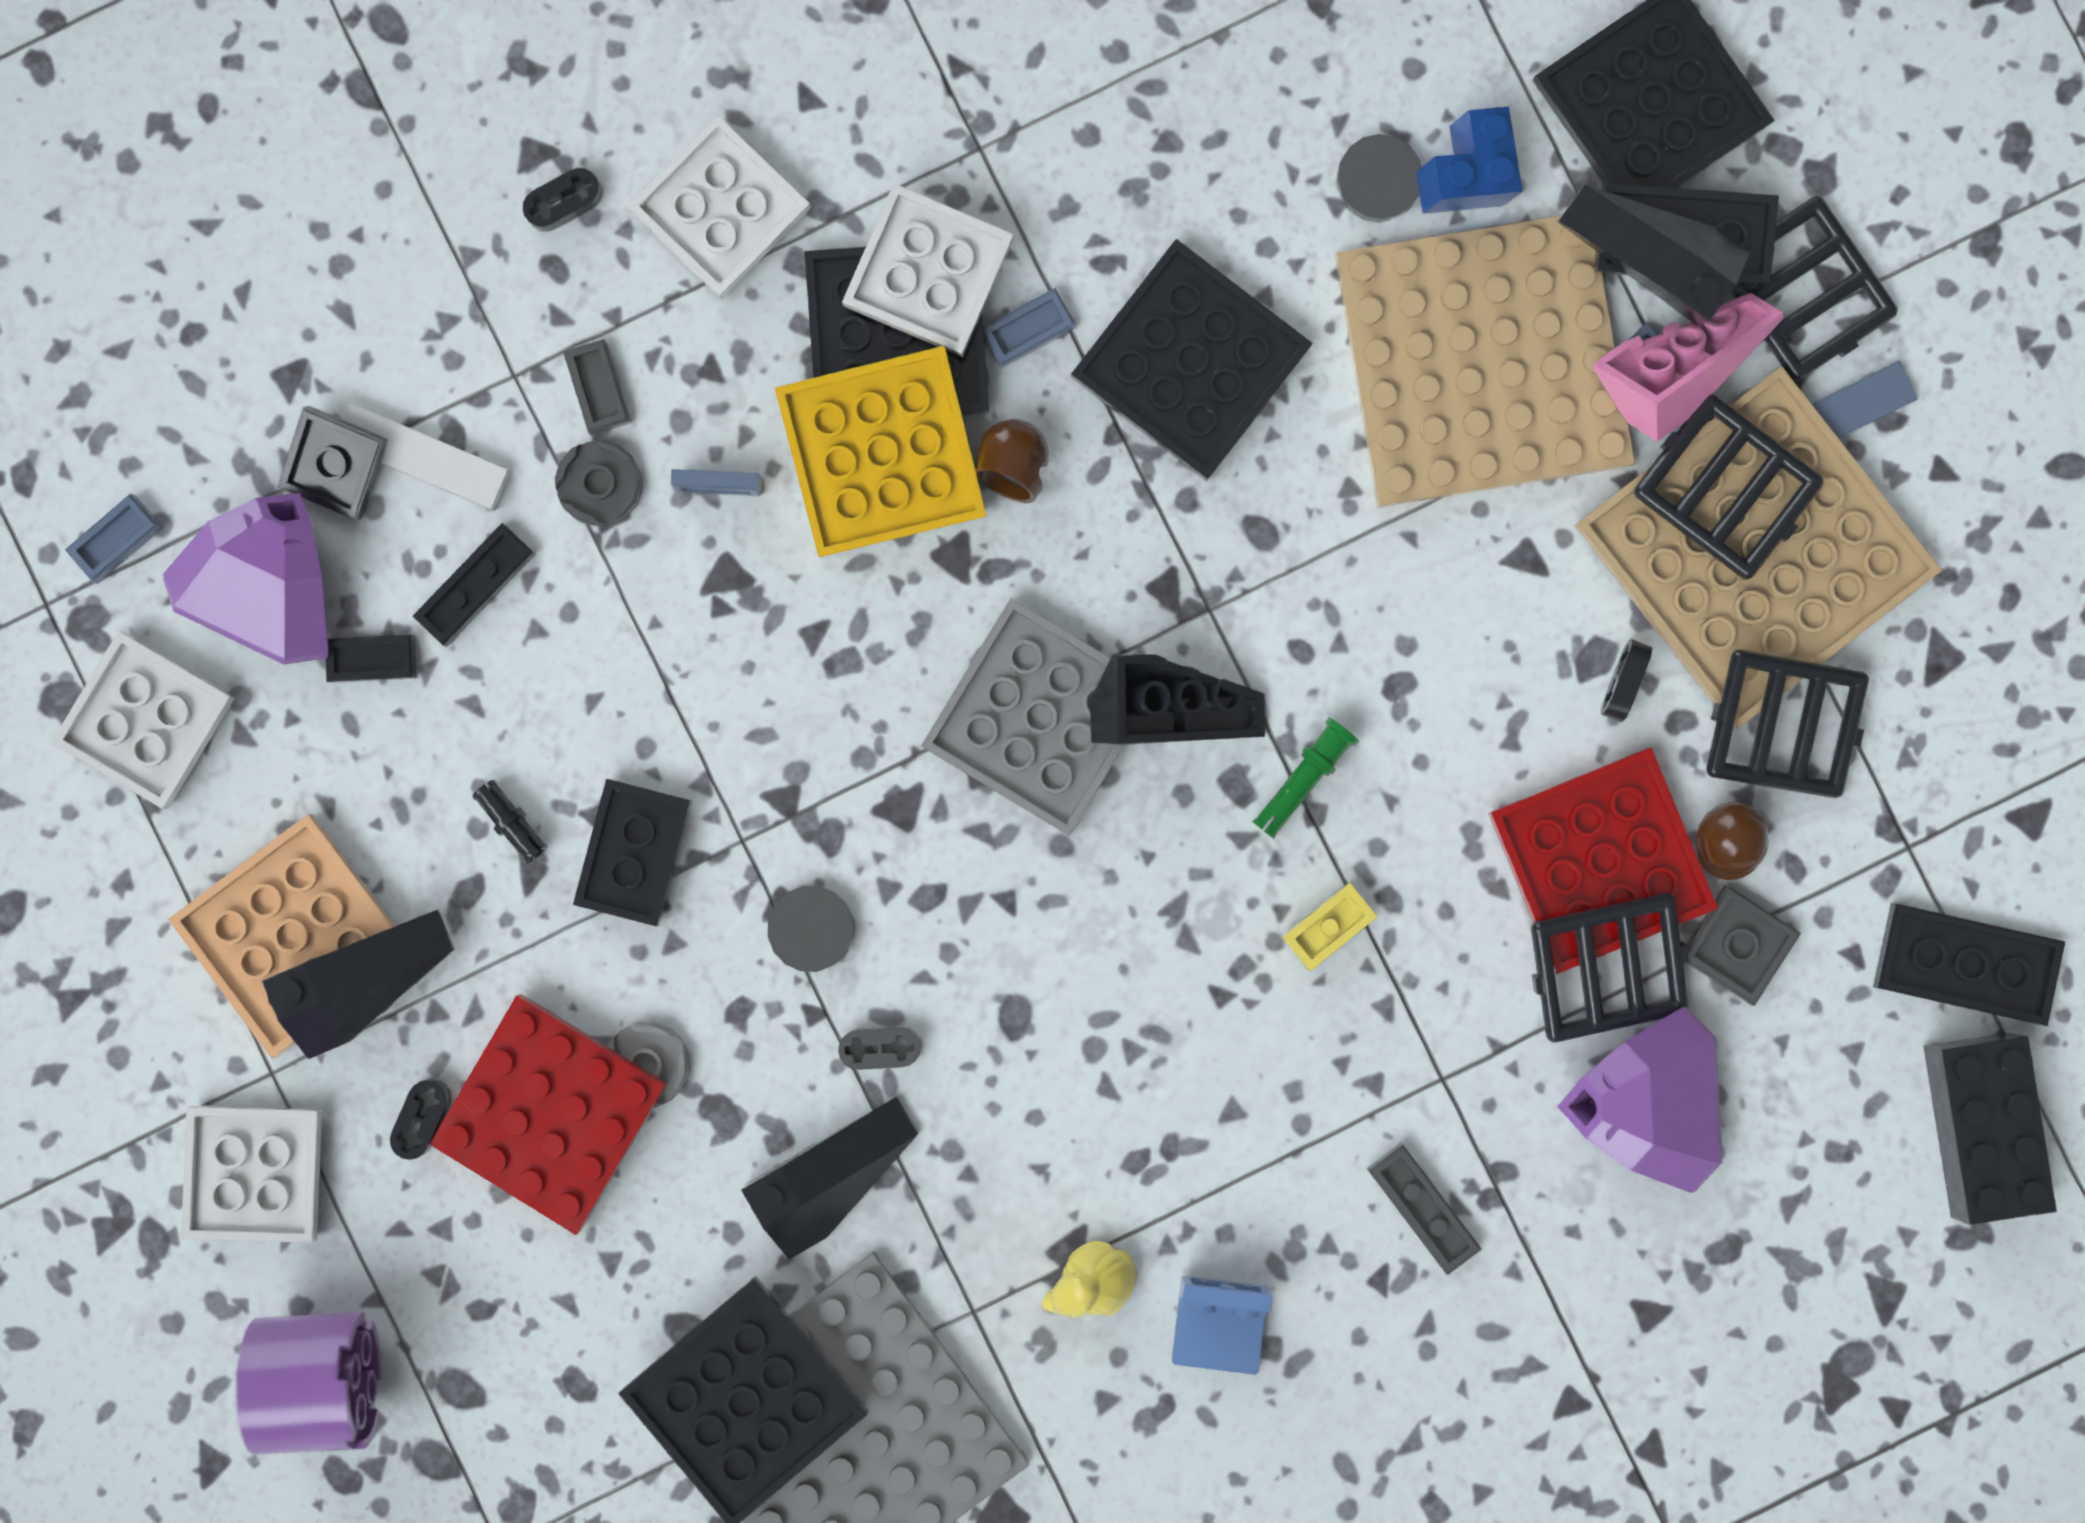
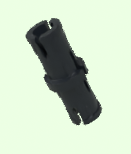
M495 780L488 781V787L484 784L478 788L472 795V798L478 802L494 822V831L499 836L504 835L523 858L525 864L532 862V857L537 859L547 850L548 845L541 840L525 820L527 814L522 808H516Z

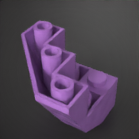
M300 493L255 498L208 521L163 573V581L173 612L284 665L328 658L322 573L312 524Z
M1687 1007L1680 1008L1623 1042L1585 1074L1557 1106L1588 1141L1630 1171L1689 1193L1696 1192L1723 1163L1717 1038Z

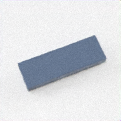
M1897 361L1812 405L1835 435L1841 438L1918 400V397L1900 361Z

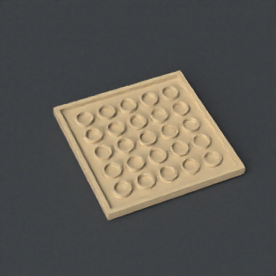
M1561 216L1336 253L1335 260L1378 508L1626 468L1635 464L1628 423L1594 371V363L1615 349L1602 273H1594L1596 251L1560 225L1557 221Z
M1782 366L1729 406L1819 473L1824 479V484L1794 524L1798 528L1787 541L1783 542L1781 540L1751 579L1745 580L1739 577L1635 497L1634 488L1648 469L1574 525L1713 705L1714 702L1721 703L1730 658L1734 651L1740 649L1822 664L1942 571ZM1716 417L1712 418L1703 426L1655 490L1676 505L1733 430ZM1746 442L1690 517L1711 532L1767 459V456ZM1781 468L1724 543L1746 558L1802 483ZM1746 669L1733 730L1739 729L1761 712L1769 672ZM1787 676L1783 694L1803 678Z

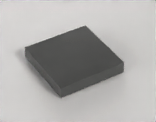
M1724 886L1715 899L1718 909L1706 913L1687 942L1689 961L1685 963L1749 1005L1755 1006L1801 933L1730 886Z

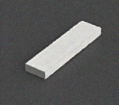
M349 403L342 420L388 439L380 463L490 510H495L511 471Z

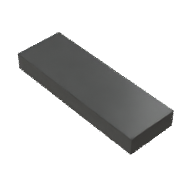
M1402 1143L1398 1144L1367 1168L1447 1276L1482 1250Z

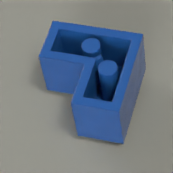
M1509 106L1468 110L1449 126L1454 155L1435 156L1416 172L1423 214L1505 205L1523 192Z

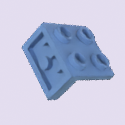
M1181 1276L1172 1363L1181 1366L1257 1374L1259 1372L1265 1314L1271 1313L1273 1295L1268 1286Z

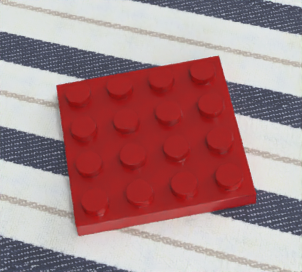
M1652 747L1488 813L1533 923L1538 920L1665 892L1671 893L1675 897L1678 925L1718 909ZM1659 912L1634 917L1637 942L1661 932ZM1617 921L1592 927L1596 958L1620 949ZM1575 931L1550 936L1555 974L1579 966Z
M519 994L514 998L436 1131L430 1145L574 1235H578L591 1216L668 1083L523 994Z

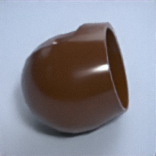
M1008 419L993 425L983 435L978 449L976 467L978 479L989 489L1005 498L1020 503L1034 502L1042 491V481L1039 477L1040 467H1046L1049 461L1048 446L1043 434L1033 424L1020 419ZM1000 474H1003L1017 481L1025 488L1016 486L1008 482Z
M1727 802L1716 806L1706 813L1698 826L1696 849L1702 866L1711 875L1723 880H1737L1749 875L1763 861L1767 853L1769 839L1768 823L1762 814L1750 805L1740 802Z

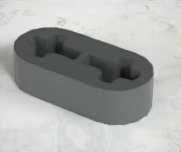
M907 1027L856 1029L850 1031L842 1038L839 1043L838 1053L844 1065L851 1069L902 1068L910 1066L917 1060L921 1053L922 1044L917 1033ZM898 1035H905L906 1042L913 1043L914 1050L907 1052L906 1059H899L896 1051L883 1052V1044L896 1043ZM855 1037H860L863 1045H877V1052L865 1053L862 1061H855V1055L847 1053L846 1047L854 1043Z

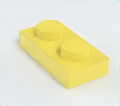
M1347 883L1281 938L1307 970L1312 971L1378 916L1352 884Z

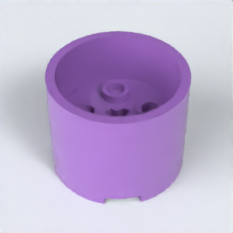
M365 1312L258 1317L250 1322L241 1343L236 1377L238 1422L243 1442L250 1453L260 1455L365 1449L369 1446L375 1434L379 1417L378 1409H371L376 1400V1380L382 1379L380 1345L374 1321L365 1322Z

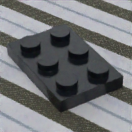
M606 779L573 905L656 927L660 926L692 800Z

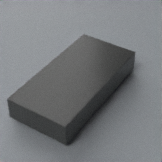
M605 339L564 351L563 354L588 433L592 436L632 423Z

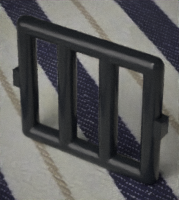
M1821 196L1811 197L1778 219L1776 222L1775 242L1812 217L1816 219L1828 238L1773 274L1770 284L1756 285L1751 289L1748 284L1737 283L1731 291L1736 299L1752 293L1765 301L1837 252L1840 254L1852 274L1784 318L1764 339L1781 366L1794 381L1803 379L1837 355L1841 358L1859 347L1858 341L1893 319L1898 313L1897 305ZM1860 288H1863L1876 309L1799 360L1785 338Z
M1711 394L1690 418L1684 422L1677 433L1671 432L1660 446L1663 451L1635 486L1634 495L1739 577L1748 580L1757 573L1781 540L1783 542L1787 541L1798 528L1794 524L1821 489L1824 479L1814 469L1715 394ZM1713 415L1733 431L1680 501L1674 505L1655 489ZM1748 442L1767 456V459L1710 532L1691 518L1690 515L1741 448ZM1783 468L1800 481L1802 485L1747 557L1744 558L1724 542L1776 474Z
M1740 649L1734 651L1730 658L1721 703L1714 702L1711 720L1716 721V726L1706 766L1707 774L1713 778L1829 798L1841 797L1844 793L1854 746L1861 747L1864 729L1859 728L1868 689L1869 676L1865 672ZM1746 669L1769 672L1749 765L1745 766L1728 763L1726 759ZM1787 676L1808 679L1809 684L1789 772L1785 773L1768 770L1766 767ZM1827 683L1847 686L1849 691L1829 778L1826 780L1809 777L1806 774Z
M1660 893L1538 920L1532 924L1531 935L1537 970L1536 974H1531L1533 989L1541 998L1545 1033L1550 1042L1557 1043L1664 1019L1682 1007L1689 1008L1683 964L1689 961L1687 945L1680 940L1676 901L1671 893ZM1659 912L1670 999L1646 1004L1634 917ZM1617 921L1628 1009L1604 1014L1592 927ZM1575 931L1586 1018L1562 1023L1550 936Z

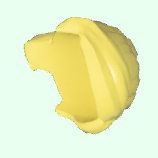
M1092 1241L1080 1246L1068 1257V1262L1064 1267L1061 1278L1053 1289L1046 1293L1045 1298L1042 1299V1308L1070 1318L1084 1316L1086 1313L1088 1315L1106 1316L1117 1313L1127 1302L1135 1287L1137 1272L1133 1258L1127 1251L1113 1248L1109 1243L1103 1241Z

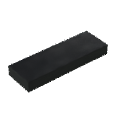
M501 523L412 617L436 640L447 647L536 553L505 524Z

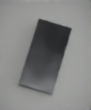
M414 635L327 639L326 682L417 679Z

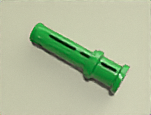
M1330 717L1325 721L1327 727L1311 747L1305 746L1302 750L1301 756L1304 760L1257 818H1254L1252 821L1260 829H1263L1271 817L1274 816L1273 821L1264 831L1273 839L1323 775L1327 777L1330 774L1333 775L1336 771L1334 765L1350 746H1356L1359 743V740L1352 733Z

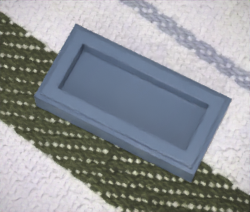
M1056 288L983 327V334L1000 368L1003 369L1075 329L1076 324Z
M671 469V485L680 493L760 496V494H763V479L759 473Z
M130 493L69 545L65 551L93 583L98 584L163 529V527L137 496Z

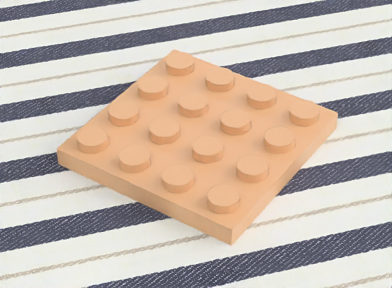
M313 814L304 816L168 919L271 1059L278 1057L294 1045L295 1042L278 1022L262 980L396 926Z

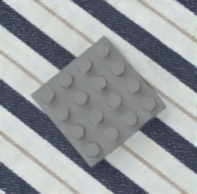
M1010 598L921 747L1070 836L1125 745L1091 743L1090 698L1111 658Z

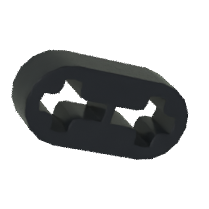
M575 168L531 191L523 201L522 210L525 218L533 228L549 232L596 207L602 198V187L591 171L585 168ZM581 180L585 185L592 183L587 188L589 196L581 199L578 194H575L565 199V197L576 191L574 184L577 181ZM544 201L549 206L560 201V203L549 209L551 216L548 219L544 220L540 215L533 216L539 211L537 207L539 202Z
M1630 639L1627 642L1604 697L1601 715L1621 723L1626 719L1652 655L1651 646L1634 639Z
M432 1078L420 1081L409 1091L390 1136L391 1148L400 1158L407 1160L416 1159L427 1153L432 1147L430 1142L444 1120L451 1102L450 1090L441 1080ZM433 1088L436 1090L434 1098L440 1101L439 1105L429 1107L425 1116L420 1113L424 1107L425 1100L419 1097L420 1092L425 1093ZM418 1122L421 1125L416 1137L422 1141V1144L416 1145L409 1150L406 1148L407 1140L402 1137V1133L412 1131Z

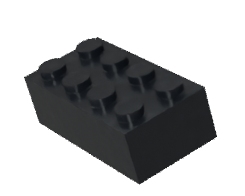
M2004 1033L1924 1045L1951 1218L1968 1225L2057 1212L2029 1037Z

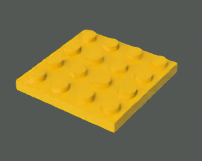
M945 345L775 387L818 557L987 516Z

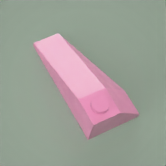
M1750 293L1723 303L1709 322L1697 325L1690 322L1683 326H1679L1677 322L1663 326L1662 334L1646 340H1642L1640 336L1626 340L1594 363V371L1625 421L1658 442L1686 422L1703 401L1722 385L1783 320L1784 312Z

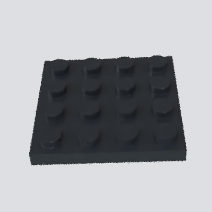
M1646 0L1542 70L1532 80L1603 183L1678 188L1775 121L1691 0Z
M1175 239L1073 370L1070 377L1207 482L1313 343L1178 239Z
M866 247L804 251L813 378L938 347L843 306L842 301ZM981 314L963 357L946 350L962 415L989 413L983 319Z
M757 1276L748 1281L618 1393L725 1523H741L868 1415V1409Z

